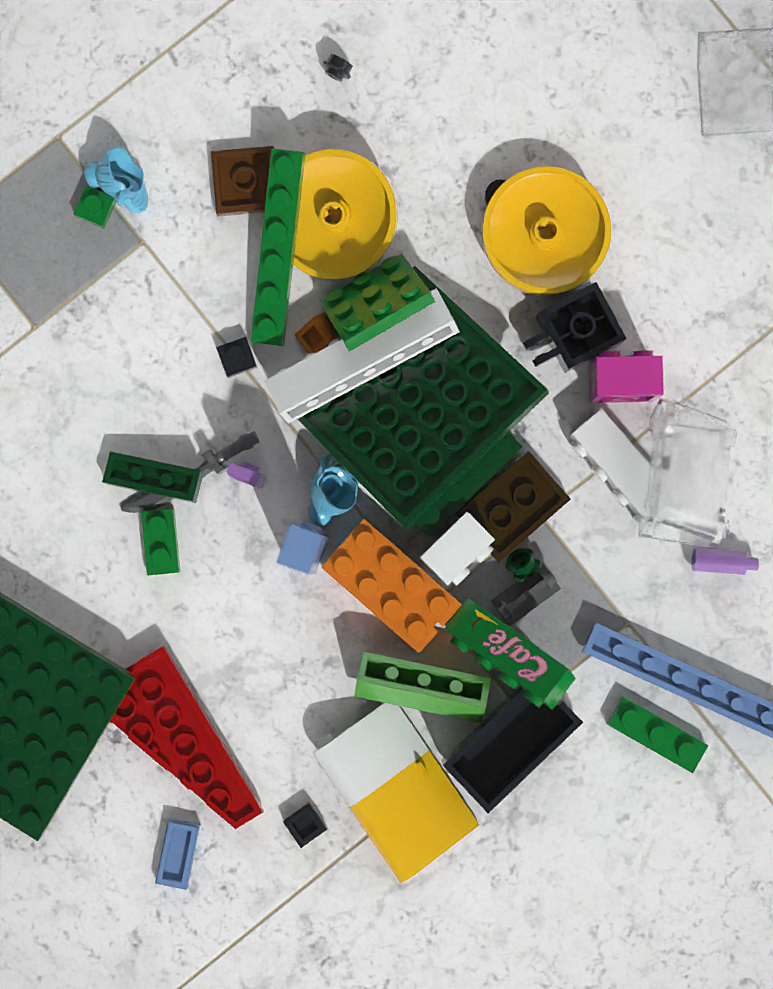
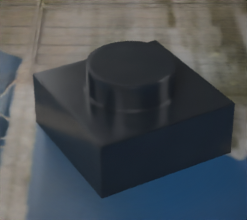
M247 337L216 347L227 378L258 368Z

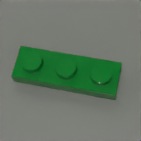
M623 696L607 722L608 726L691 773H694L709 746Z

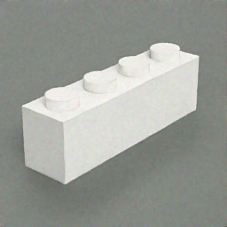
M603 409L596 412L569 435L572 440L570 443L571 448L580 458L586 456L594 465L590 468L593 474L602 483L607 480L614 489L611 493L622 507L626 505L630 507L635 513L632 517L633 520L644 532L647 530L651 533L658 532L686 508Z

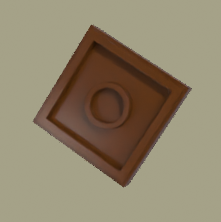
M274 146L211 151L217 216L265 212L272 148L274 149Z

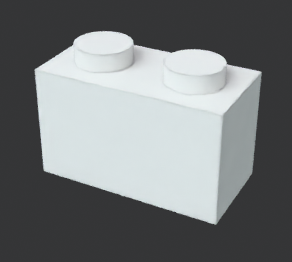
M466 512L420 558L447 586L451 582L457 586L470 573L466 567L475 559L482 562L494 550L490 544L495 539Z

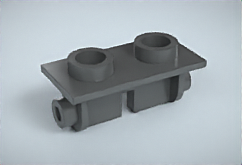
M542 563L539 571L526 577V580L523 582H515L490 601L510 627L561 588L553 574Z

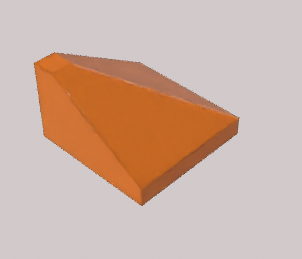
M325 313L314 316L294 334L308 354L323 350L328 347L330 342L335 340L329 319Z

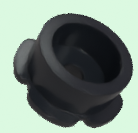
M330 54L328 60L323 61V65L327 67L326 75L339 82L343 78L350 79L349 73L353 65L335 54Z

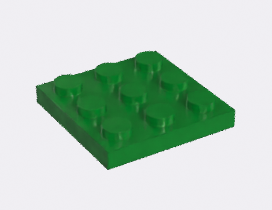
M401 253L385 259L380 266L370 272L359 274L353 282L346 286L330 291L319 302L350 352L435 303V300L427 286Z

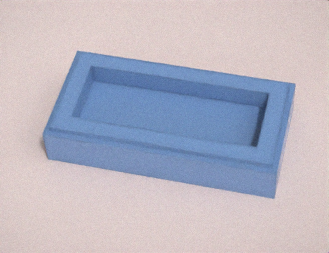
M173 818L168 819L155 884L187 890L201 824Z

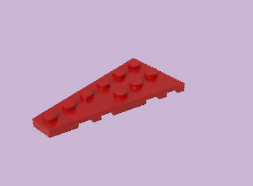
M165 645L127 667L126 670L136 675L137 678L110 723L117 726L140 749L179 779L180 783L188 790H192L206 802L208 807L235 830L262 814L264 809Z

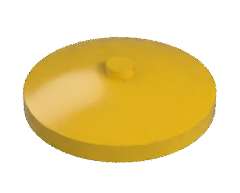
M325 149L310 153L305 156L293 265L311 276L331 280L351 278L366 272L386 254L396 234L398 205L394 190L385 174L374 163L359 154L341 149Z
M550 166L535 167L515 174L496 190L485 211L482 224V241L491 266L506 283L528 294L555 296L580 287L599 269L610 246L611 220L602 196L585 178L564 168Z

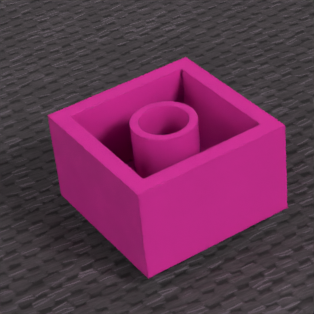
M652 350L634 351L633 355L621 356L620 351L601 352V356H597L588 365L589 403L653 402L664 395L663 355L653 356Z

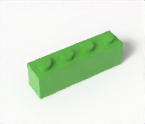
M363 651L356 681L355 697L481 723L487 705L491 678Z

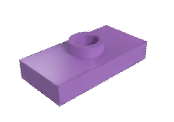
M242 461L240 466L230 462L226 472L231 478L259 489L263 488L266 477L258 473L260 467Z

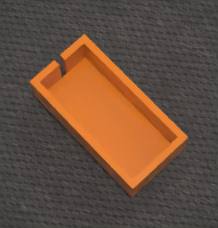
M365 519L358 524L321 567L418 653L438 633L434 626L437 623L444 626L462 605Z

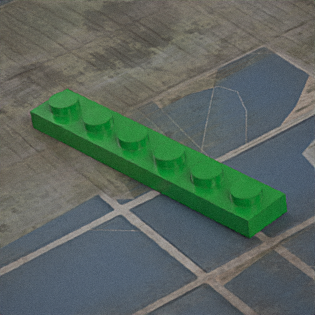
M273 148L271 150L250 341L253 343L284 346L306 156L304 152Z

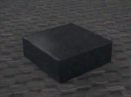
M310 801L283 820L284 825L300 848L328 829Z

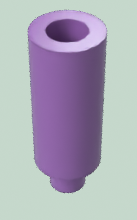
M694 548L691 560L692 571L745 575L747 570L757 571L759 564L758 558L748 557L747 552Z

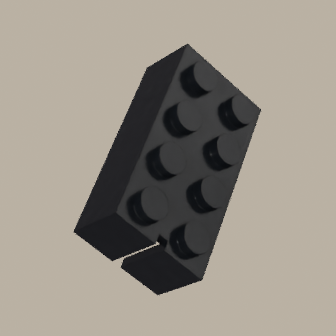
M519 686L442 760L443 767L488 814L583 723L561 699L553 710L543 703L540 707H537L523 696L526 691Z

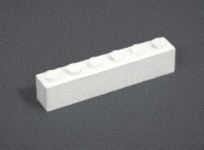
M437 288L430 291L435 303L349 352L342 339L337 338L330 342L328 347L323 350L307 354L297 364L274 372L271 378L264 382L279 414L289 424L459 333Z

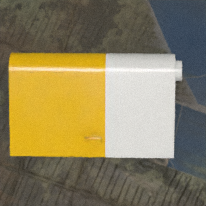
M383 703L341 734L332 737L328 733L314 743L317 749L312 752L399 883L405 882L480 826L400 706Z

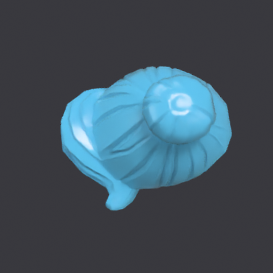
M119 147L112 148L101 157L99 162L94 161L86 165L84 175L90 187H101L106 194L117 199L118 206L122 207L124 204L133 213L140 214L146 210L148 194L144 184V172L142 168L133 162L131 156L124 149Z
M323 454L318 458V468L310 486L312 503L308 507V517L320 526L329 524L332 516L349 511L357 501L359 482L332 454Z

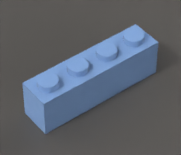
M302 520L299 526L290 524L276 563L308 575L316 574L329 539L323 536L324 529Z

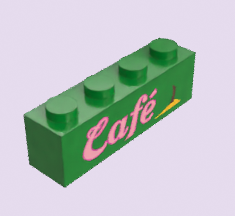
M469 598L444 628L452 636V639L449 641L463 653H466L468 649L475 653L474 660L486 670L490 671L492 667L501 672L498 678L511 688L515 689L519 685L526 691L523 696L537 707H540L543 703L553 710L576 679L566 666Z

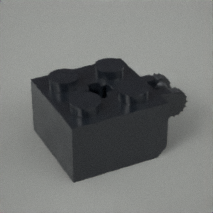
M595 282L538 312L535 318L543 332L526 340L523 345L526 350L532 349L547 340L552 350L536 356L532 360L535 367H538L556 357L564 373H567L600 356L601 352L609 351L621 345L627 338L598 283ZM574 322H577L580 326L584 324L587 326L584 332L585 335L574 330L576 326Z

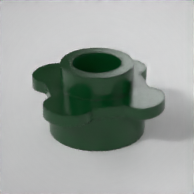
M529 548L513 551L506 562L505 567L508 571L513 572V578L516 582L525 581L526 577L539 571L542 566L541 561L533 557L534 552Z

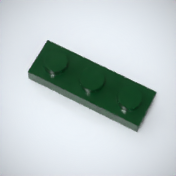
M110 451L102 483L196 503L204 472Z

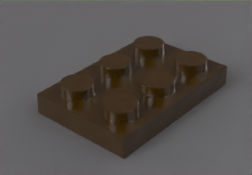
M527 451L457 512L456 515L460 519L468 512L495 539L490 544L494 549L490 554L499 563L571 499L536 458Z

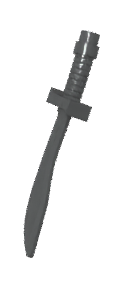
M253 431L239 436L238 440L227 445L216 454L208 449L200 455L205 457L207 461L196 469L204 472L203 478L212 471L222 474L228 469L222 465L225 461H228V459L244 450L247 451L253 448L254 445L260 442L256 432ZM145 493L123 505L121 510L129 513L151 511L165 505L172 498Z

